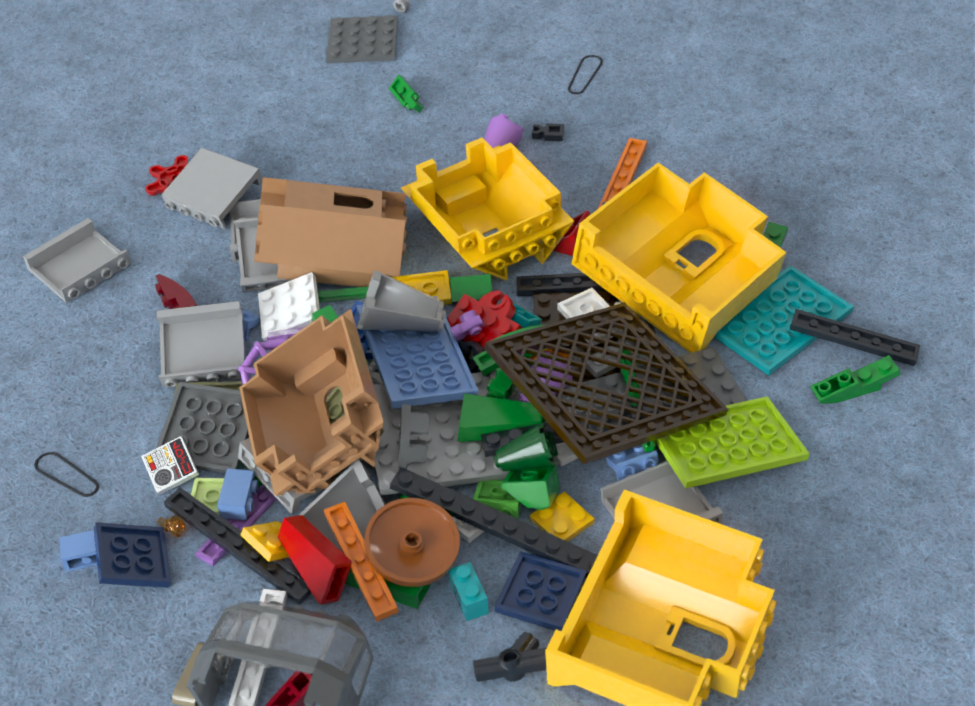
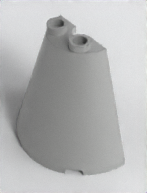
M374 270L360 313L357 329L441 332L446 313L445 310H442L444 302Z
M359 459L299 514L303 515L341 552L342 550L323 510L345 501L365 540L366 527L371 517L381 507L386 505L376 483L374 484L369 478L368 470Z

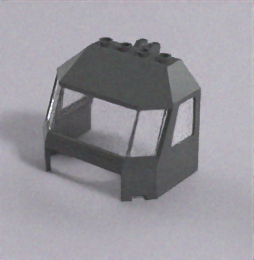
M263 601L242 602L224 609L222 616L198 653L187 687L199 706H213L220 685L225 684L233 659L238 658L262 663L263 667L271 668V666L313 674L304 699L306 706H313V704L317 706H359L374 656L365 634L356 622L347 615L333 616L322 610L313 612L297 605L293 607L283 606V604L277 601H270V603Z

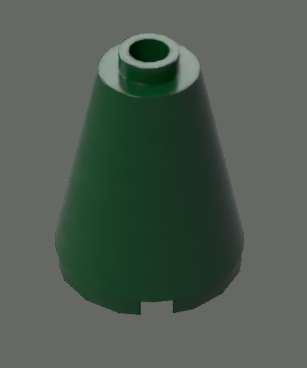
M545 422L540 423L497 449L496 455H494L496 467L498 469L501 468L504 472L559 466V461L555 462L558 450L551 431L546 432L544 429L548 425Z

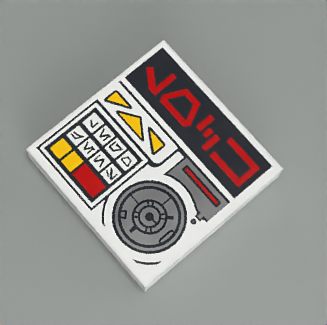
M181 436L141 456L158 495L199 475L185 441Z

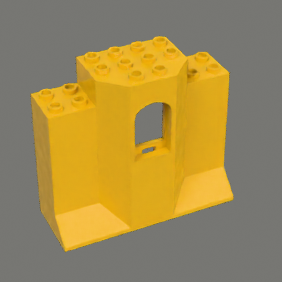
M656 163L579 224L571 264L621 302H625L633 311L689 353L706 349L715 334L777 279L786 251L762 235L768 216L704 172L688 184L660 163ZM695 240L705 241L717 250L699 267H696L678 254ZM677 262H681L686 266V268H682L680 265L677 264Z
M624 489L615 507L613 526L562 631L555 630L546 649L547 684L552 686L576 685L626 706H701L703 701H707L711 689L737 698L741 691H745L748 680L751 681L753 678L757 659L760 660L764 649L765 632L767 627H770L775 615L773 612L777 601L773 600L775 590L753 582L755 576H759L763 562H761L765 550L761 549L763 539ZM682 622L720 635L728 642L725 654L715 661L699 657L672 645ZM675 625L671 635H668L671 626Z

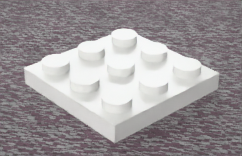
M313 272L258 293L262 339L267 341L268 332L306 327L311 323L312 313L320 309L316 276Z

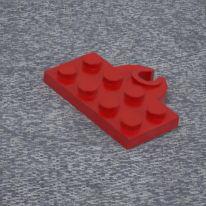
M501 291L489 292L479 301L464 294L447 317L450 327L462 323L460 320L461 315L474 310L481 317L485 326L481 327L482 331L474 336L469 334L461 341L473 340L478 342L483 348L485 347V342L522 329L518 323L510 320L516 308L511 298L507 294L504 295ZM503 299L500 304L496 305L499 300Z

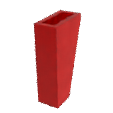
M303 515L285 517L281 524L278 539L320 605L339 601L352 561Z

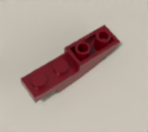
M156 275L158 283L155 284L158 295H163L161 296V301L164 308L175 309L197 306L193 297L180 284L166 276Z

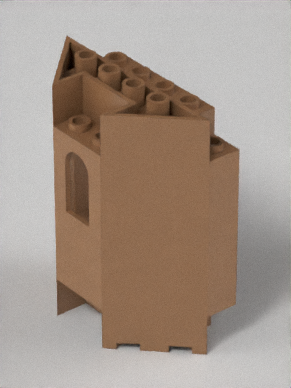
M263 177L254 262L278 264L277 278L293 280L313 272L317 283L355 287L369 286L374 270L388 276L400 277L401 258L406 252V243H403L406 240V230L404 229L406 228L407 216H403L406 215L407 203H404L406 193Z
M348 310L332 322L328 321L324 316H320L254 363L256 375L239 387L255 465L270 475L274 495H283L286 491H297V494L316 493V489H327L335 481L334 475L360 457L375 467V454L379 448V435L384 421L352 310ZM340 387L343 395L341 400L345 415L331 424L325 399L332 389Z

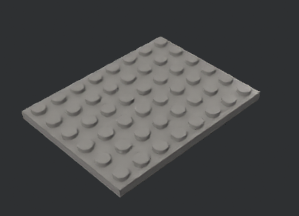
M496 370L485 376L481 372L471 373L478 388L479 396L487 395V385L492 378L495 379ZM375 384L373 386L384 421L382 428L384 432L380 436L379 448L375 454L374 471L380 495L395 494L399 492L390 489V483L399 470L401 408L392 409L383 384ZM515 387L514 393L508 400L518 401L521 391ZM462 399L445 403L439 402L411 406V412L428 413L429 415L428 435H410V440H425L426 445H428L425 463L408 462L407 470L445 487L478 483L479 481L505 479L510 471L503 472L501 468L498 469L494 462V456L485 457L481 440L457 441L463 404Z

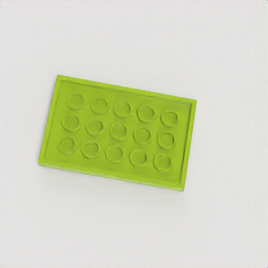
M768 396L726 405L728 408L726 416L655 440L685 489L806 461L810 454Z

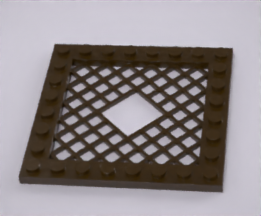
M625 302L485 342V351L583 464L726 416L728 408ZM615 327L622 329L624 332L622 334L611 330ZM598 332L607 335V337L604 339L594 335ZM610 336L622 339L621 343L609 340ZM584 338L590 340V342L586 344L577 341V339ZM624 341L634 342L636 347L626 345ZM592 342L605 344L604 348L594 346ZM560 343L570 344L572 349L561 347ZM575 346L587 349V353L575 351ZM607 346L617 347L619 352L608 350ZM542 349L555 350L554 355L542 352ZM622 349L634 352V356L623 354ZM590 350L602 353V357L590 355ZM558 351L570 354L569 359L557 356ZM637 353L646 355L649 359L637 358ZM524 354L536 355V360L526 358ZM605 354L617 357L616 362L604 359ZM540 357L552 360L551 364L539 361ZM572 357L584 358V363L572 360ZM620 358L632 361L631 366L619 363ZM591 360L630 371L625 394L622 395L582 384L587 361ZM555 361L567 364L566 368L555 366ZM635 362L647 365L646 370L634 367ZM528 364L534 365L533 370ZM570 365L580 367L582 371L570 370ZM537 366L549 369L548 374L536 371ZM650 367L660 369L662 371L661 374L649 371ZM552 370L564 373V377L551 375ZM633 372L645 375L644 379L633 377ZM567 375L578 377L579 382L566 379ZM648 376L660 379L659 384L647 381ZM540 378L546 379V382L544 383ZM549 380L562 383L561 387L548 385ZM663 380L672 382L675 385L674 388L662 385ZM630 383L642 384V389L632 387ZM564 385L576 387V392L564 389ZM646 386L658 389L657 393L646 391ZM580 389L591 391L592 395L580 394L579 391ZM661 390L671 392L673 396L661 395ZM553 392L559 393L558 398L553 394ZM628 392L640 394V399L628 396ZM595 393L608 396L607 401L595 398ZM563 394L574 397V401L563 400L561 396ZM676 394L687 397L688 401L676 399ZM643 397L655 398V403L644 401ZM610 398L623 400L622 405L610 402ZM577 399L590 402L589 407L577 404ZM659 400L669 402L671 406L659 405ZM626 401L638 404V408L625 406ZM592 404L603 405L605 409L603 411L592 408ZM674 404L680 405V407L674 408ZM565 406L571 407V412ZM641 406L653 408V413L642 411ZM608 407L621 410L620 415L607 412ZM574 409L587 412L586 417L574 414ZM657 410L664 411L662 413L656 414ZM624 411L636 414L635 419L624 417ZM590 413L603 416L602 421L589 418ZM639 416L646 417L644 419L639 420ZM607 417L618 420V424L606 423L605 419ZM578 421L584 422V426L582 427ZM621 422L629 423L621 426ZM587 424L600 426L599 432L587 429ZM603 428L610 429L608 431L602 432Z

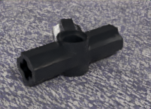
M523 632L513 646L503 650L499 656L473 660L476 681L481 682L504 677L507 681L515 682L522 679L526 673L547 670V648L537 649L540 646L538 639L531 633Z

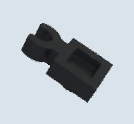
M546 123V127L535 124L533 125L532 138L539 139L544 137L545 141H563L564 124Z

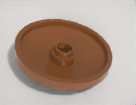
M403 498L384 505L371 517L365 531L364 546L370 565L384 579L401 586L418 587L441 579L451 570L458 557L460 536L455 521L441 506L425 499Z

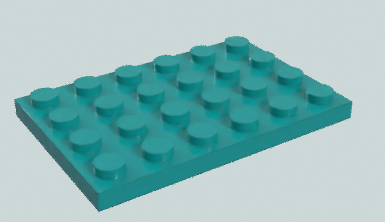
M790 265L779 273L777 279L724 325L715 334L714 338L769 376L818 339L790 330L795 309L840 322L853 312L854 306Z

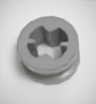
M395 0L393 6L396 11L404 13L410 8V3L408 0Z

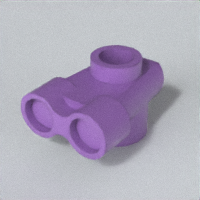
M471 310L461 315L460 320L462 323L451 327L450 330L456 340L460 341L469 334L471 336L479 334L482 331L481 327L485 326L481 317L474 310Z

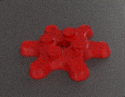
M186 155L177 156L174 164L170 167H162L160 165L150 167L149 173L158 179L145 187L146 192L150 196L163 193L186 167L189 161Z

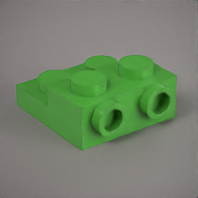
M495 479L478 482L473 497L474 500L516 519L519 518L521 502L502 488L501 483L503 480Z

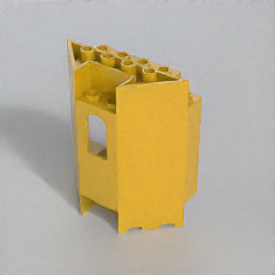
M481 137L466 144V160L438 172L436 162L433 159L427 160L415 166L417 181L401 187L403 192L406 193L471 268L504 280H508L507 267L533 255L543 264L574 222L561 208V192L511 142L492 148ZM494 229L498 230V232L487 237L482 235Z

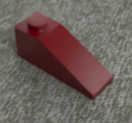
M295 671L265 706H306L304 699L313 674Z

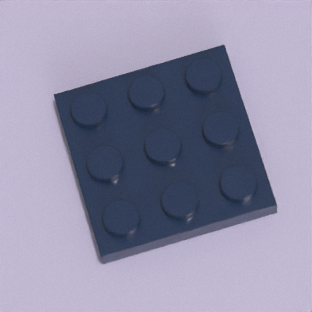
M95 523L94 538L99 584L169 588L171 575L164 527Z
M520 551L494 606L495 612L551 630L562 631L587 578V571Z

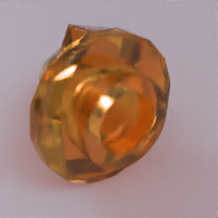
M173 515L168 519L160 517L157 520V524L160 527H164V531L170 532L174 537L179 538L183 535L185 523L177 515Z

